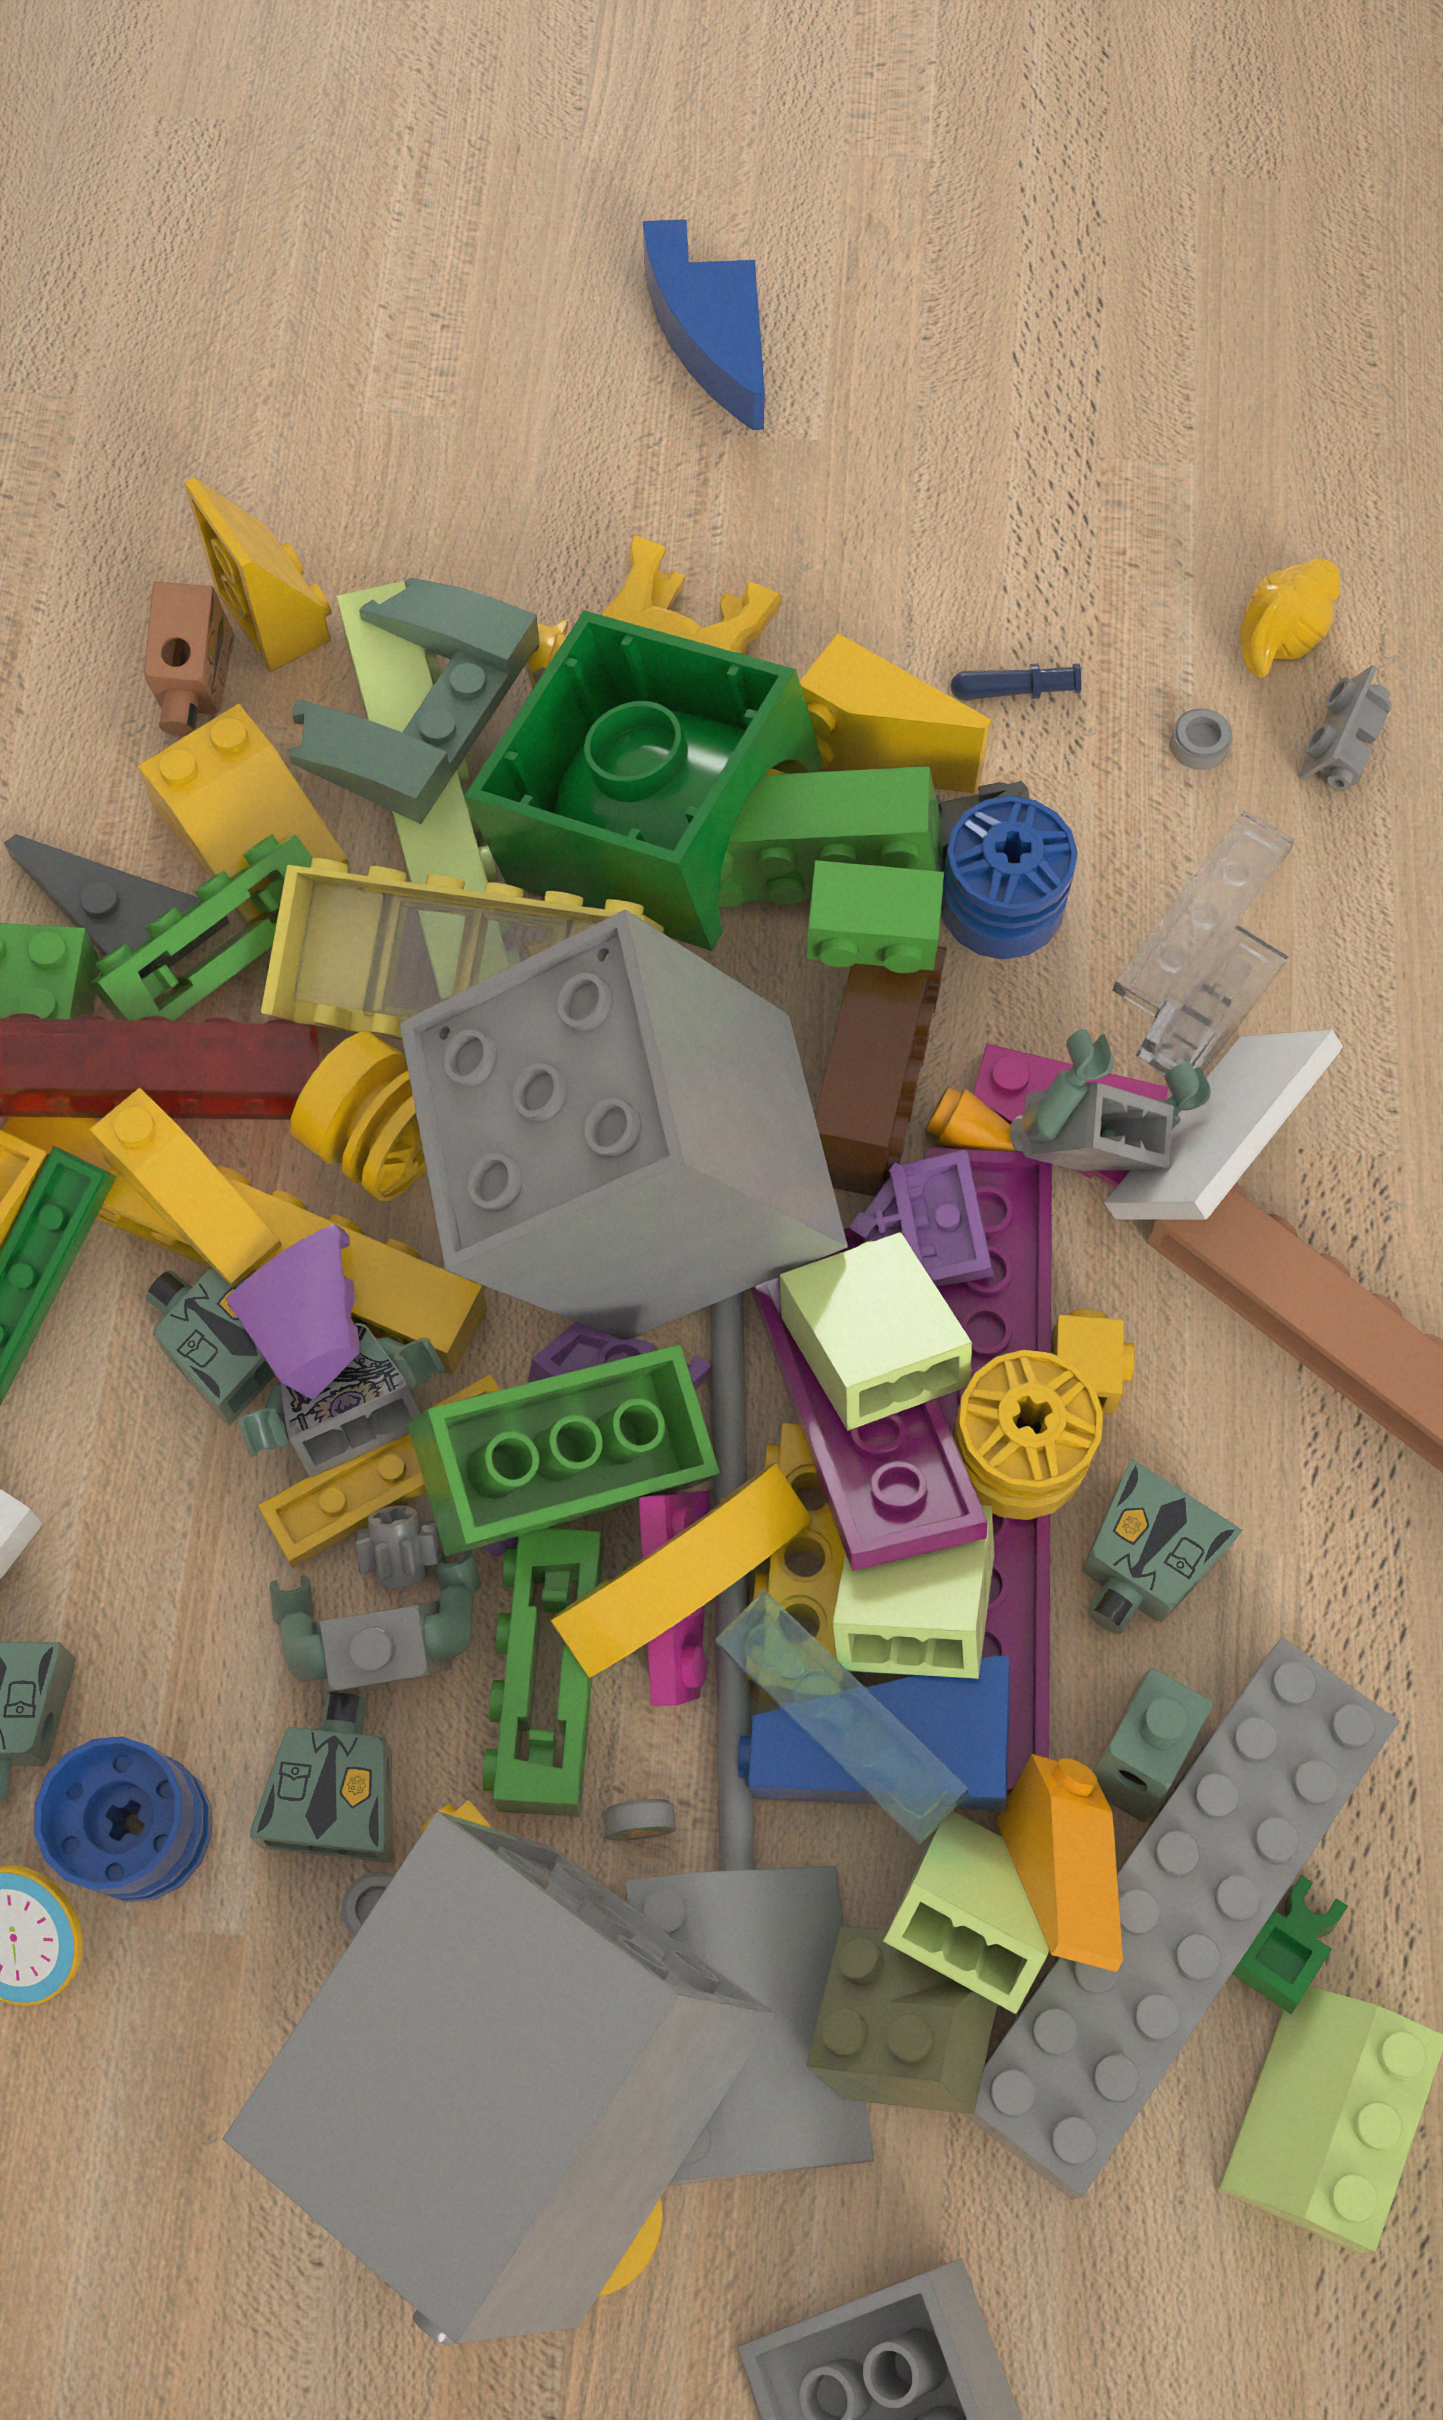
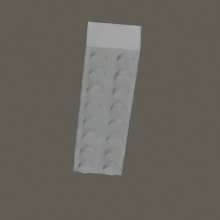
M1281 1637L1264 1657L1117 1870L1123 1962L1118 1971L1114 1972L1057 1957L986 2059L975 2114H962L1071 2200L1083 2197L1400 1721Z

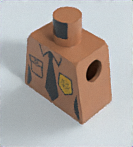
M153 582L144 676L159 706L162 708L159 727L173 735L186 736L195 731L198 713L216 714L221 709L235 635L213 586Z

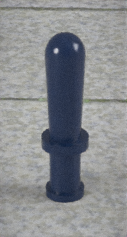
M1032 663L1029 665V670L961 671L952 678L950 689L952 694L961 700L1030 693L1031 699H1040L1042 692L1073 691L1074 693H1081V668L1078 663L1073 664L1072 667L1040 669L1039 663Z

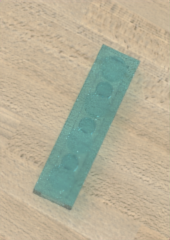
M765 1590L715 1639L718 1647L919 1845L970 1793L969 1788Z

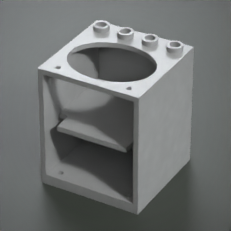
M626 909L399 1023L445 1270L624 1340L639 1336L776 1278L779 1274L802 1267L848 1247L789 1014Z
M437 1811L222 2140L417 2309L413 2315L414 2322L434 2340L447 2346H453L454 2343L484 2342L491 2339L574 2329L580 2326L776 2013L554 1847Z

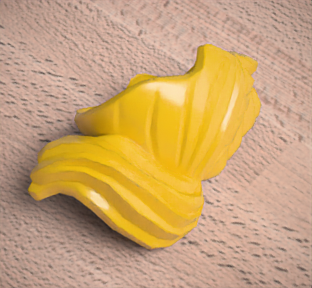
M1315 558L1303 564H1294L1284 570L1278 569L1258 582V587L1254 588L1251 598L1248 600L1244 619L1239 630L1244 662L1248 671L1254 676H1259V678L1265 677L1270 671L1273 659L1295 660L1305 656L1327 636L1334 619V602L1339 598L1341 592L1339 587L1340 571L1333 562L1328 559Z

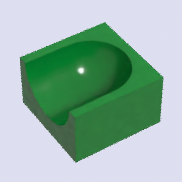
M584 610L466 792L464 798L506 884L545 896L546 891L577 895L584 898L583 907L605 909V903L608 899L636 903L644 906L643 915L664 927L663 934L712 951L723 933L719 915V887L723 861L732 830L748 796L759 780L770 769L788 774L818 772L823 761L796 669Z

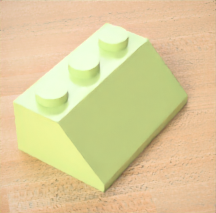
M1309 1986L1292 2014H1289L1284 2009L1281 2011L1218 2189L1354 2253L1376 2252L1443 2052V2034L1379 2005Z

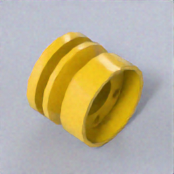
M361 1031L345 1039L326 1056L300 1093L291 1116L290 1134L297 1143L326 1164H339L342 1162V1172L346 1178L354 1184L362 1183L361 1185L365 1191L376 1200L390 1201L404 1193L427 1170L406 1057L373 1032Z
M1020 1350L997 1356L975 1372L961 1397L952 1436L980 1505L992 1506V1513L999 1517L1030 1520L1057 1511L1075 1496L1090 1467L1102 1439L1103 1410L1095 1387L1075 1365L1052 1353ZM1022 1417L1028 1425L1039 1422L1041 1425L1039 1434H1035L1030 1426L1018 1429L1016 1426L1018 1418Z

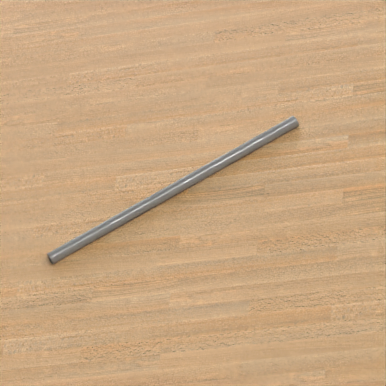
M743 1292L711 1305L713 1451L720 1474L714 1477V1508L720 1505L718 1501L747 1482ZM747 1573L715 1597L719 1871L754 1870L753 1793L748 1787L749 1778H739L740 1736H751L752 1733L751 1680H747L750 1644L749 1577Z

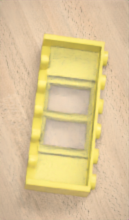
M312 858L310 868L287 865L261 1014L286 1022L355 1033L361 1031L373 1032L380 1037L402 1040L400 1022L625 909L662 933L664 927L643 915L644 906L627 901L608 899L605 903V909L583 907L584 898L564 892L546 891L545 899L541 901L523 898V889L506 884L486 883L484 893L464 890L465 881L453 877L428 874L426 884L407 882V873L391 868L369 866L368 876L348 873V864L329 859Z

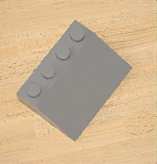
M836 1866L707 1871L625 1880L627 1903L776 2013L668 2186L874 2161L866 2102L842 2099L806 2067L840 1926H843Z
M962 2258L738 2346L762 2420H1022Z

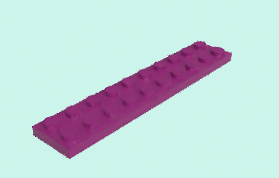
M925 1147L923 1159L967 1150L994 1272L992 1277L936 1286L972 1342L971 1379L975 1372L997 1356L1020 1350L1051 1353L1052 1164L1025 1157L1023 1152ZM966 1388L937 1398L951 1434L958 1414L961 1397ZM1019 1417L1016 1423L1018 1429L1030 1426L1035 1434H1039L1041 1429L1039 1422L1028 1425L1022 1417ZM992 1513L994 1561L981 1659L996 1655L1009 1656L1007 1795L1011 1794L1031 1754L1049 1759L1050 1514L1030 1520L999 1517Z

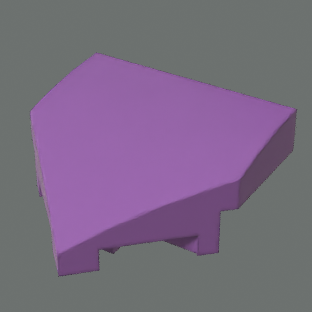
M967 1150L903 1164V1166L895 1162L889 1170L891 1176L865 1213L860 1211L849 1227L850 1232L864 1242L876 1241L901 1232L935 1286L956 1284L994 1276Z

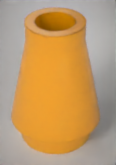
M947 1086L925 1128V1131L938 1137L936 1140L937 1144L955 1149L1012 1152L1016 1150L1010 1138L1011 1125L966 1088L959 1092Z

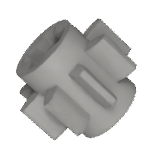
M398 1505L376 1510L368 1516L369 1528L356 1531L358 1541L355 1542L359 1572L367 1573L375 1570L376 1582L382 1587L404 1588L415 1585L425 1579L427 1575L425 1565H436L438 1563L437 1552L439 1547L435 1521L420 1523L418 1510L414 1507Z

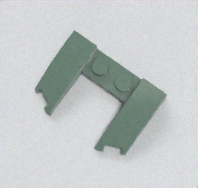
M409 578L404 581L406 589L383 603L378 604L373 599L365 603L359 609L361 620L449 659L450 662L403 732L353 714L298 699L293 707L294 724H303L302 745L289 749V758L291 764L422 824L540 641L537 615L498 599L460 587Z

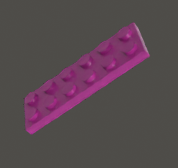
M849 1227L844 1228L848 1247L816 1261L851 1250L865 1242L851 1233ZM780 1276L750 1288L852 1571L986 1539L987 1519L937 1398L847 1431L782 1319Z

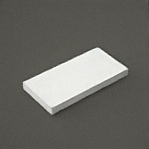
M1319 1030L1240 1037L1206 1078L1211 1090L1209 1100L1198 1108L1187 1111L1182 1110L1178 1114L1181 1121L1172 1129L1169 1169L1130 1170L1104 1202L1113 1217L1121 1220H1207L1339 1054L1343 1046L1334 1031Z

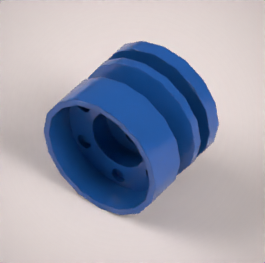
M1016 796L986 799L964 812L951 830L944 868L941 904L944 925L958 943L982 956L1010 959L1028 956L1050 942L1062 924L1078 854L1072 830L1059 814L1036 800Z
M123 1736L92 1739L67 1752L46 1775L34 1804V1835L45 1862L65 1881L125 1902L156 1900L182 1887L202 1864L212 1838V1806L202 1782L182 1763L164 1755L147 1744ZM131 1814L136 1815L141 1822L145 1823L142 1832L138 1836L132 1834L131 1830L124 1826Z

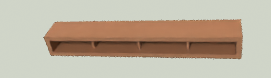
M1235 1183L1207 1220L1155 1221L1147 1241L1151 1247L1443 1473V1340L1432 1334L1422 1333L1403 1318L1401 1310L1394 1302L1381 1294H1371L1350 1278L1349 1271L1339 1260L1329 1254H1319L1299 1239L1296 1230L1288 1221L1278 1215L1265 1213L1248 1200L1245 1191L1238 1183Z

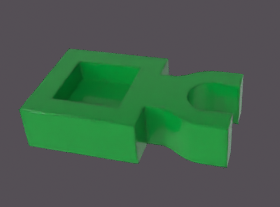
M1302 1875L1286 1899V1916L1284 1917L1275 1910L1272 1912L1232 1972L1238 1979L1289 2014L1293 2013L1332 1948L1318 1940V1938L1324 1937L1334 1930L1348 1907L1336 1898L1326 1914L1318 1915L1312 1913L1306 1907L1304 1898L1313 1882Z

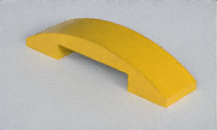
M776 1463L771 1464L718 1501L720 1505L611 1581L605 1580L549 1619L588 1678L628 1656L712 1600L766 1560L813 1521Z

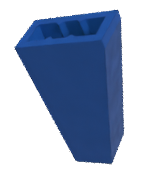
M995 1655L981 1659L979 1679L914 1675L753 1715L751 1736L741 1735L739 1740L738 1776L739 1778H749L748 1787L756 1799L1007 1811L1011 1674L1009 1656Z

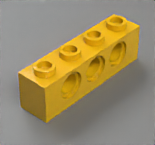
M782 1423L780 1444L767 1443L765 1468L776 1463L795 1492L808 1487L817 1489L824 1495L800 1425ZM828 1503L818 1510L808 1511L813 1521L771 1555L769 1573L756 1572L752 1613L766 1614L764 1640L750 1639L747 1680L760 1681L759 1702L796 1705L843 1693L844 1671L838 1670L833 1618L845 1550ZM805 1551L814 1554L820 1560L823 1567L815 1575L801 1577L792 1573L786 1566L785 1561L792 1554ZM791 1617H804L815 1625L818 1633L811 1641L804 1644H796L788 1641L782 1635L780 1626Z

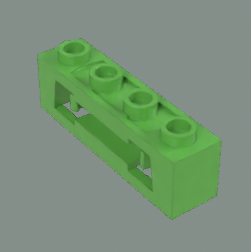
M273 834L267 836L243 854V857L249 863L232 877H229L225 870L220 871L194 891L200 900L181 914L174 906L149 923L145 929L151 937L131 951L128 945L124 943L95 964L101 974L88 984L134 1043H145L273 946L278 914L271 920L267 918L261 921H254L178 979L166 964L155 966L142 979L138 974V971L158 956L161 958L174 955L249 898H251L262 914L269 911L272 913L279 908L287 865L311 867L312 856L296 835L284 838L279 842ZM267 876L271 880L269 884L252 895L248 892V889ZM177 983L182 985L158 1005L155 1004L154 999L165 990L174 987Z
M546 1528L519 1536L518 1547H506L503 1565V1587L513 1588L511 1613L499 1614L496 1636V1653L507 1654L505 1680H493L489 1708L490 1722H500L498 1749H486L482 1779L483 1791H493V1801L499 1812L581 1817L592 1677L588 1678L566 1644L563 1643L557 1722L559 1723L560 1733L565 1734L562 1768L554 1767L555 1752L557 1751L555 1731L531 1729L541 1626L538 1610L534 1605L536 1584L545 1583L542 1590V1601L545 1606L544 1612L559 1613L570 1605V1581H578L577 1600L601 1583L603 1559L601 1531ZM523 1731H529L528 1761L520 1760Z

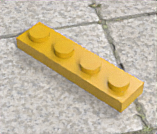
M489 1374L433 1407L499 1391L500 1388L492 1375ZM407 1434L311 1478L307 1477L259 1504L258 1508L291 1567L294 1568L352 1535L358 1529L366 1527L368 1525V1516L374 1511L389 1506L404 1505L427 1491L411 1435Z

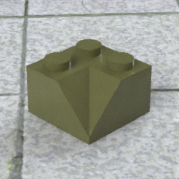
M840 1926L806 2067L845 2100L975 2114L997 2004L883 1942L888 1930Z

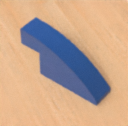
M686 219L643 221L644 264L648 291L657 320L671 348L689 374L712 399L752 430H763L765 388L755 260L689 262Z

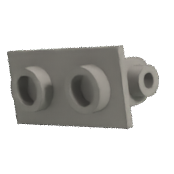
M1374 665L1352 679L1344 677L1330 691L1325 701V707L1329 710L1323 724L1313 732L1306 743L1304 751L1308 754V757L1299 775L1300 779L1305 780L1320 771L1328 777V785L1339 791H1346L1350 788V785H1355L1359 782L1372 748L1355 736L1358 735L1369 744L1377 740L1387 714L1391 709L1389 691L1380 685H1370L1377 670Z

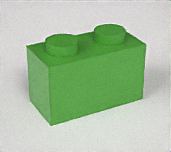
M815 860L806 959L821 960L824 964L832 967L866 964L885 966L887 969L897 973H913L920 969L934 971L939 941L944 872Z

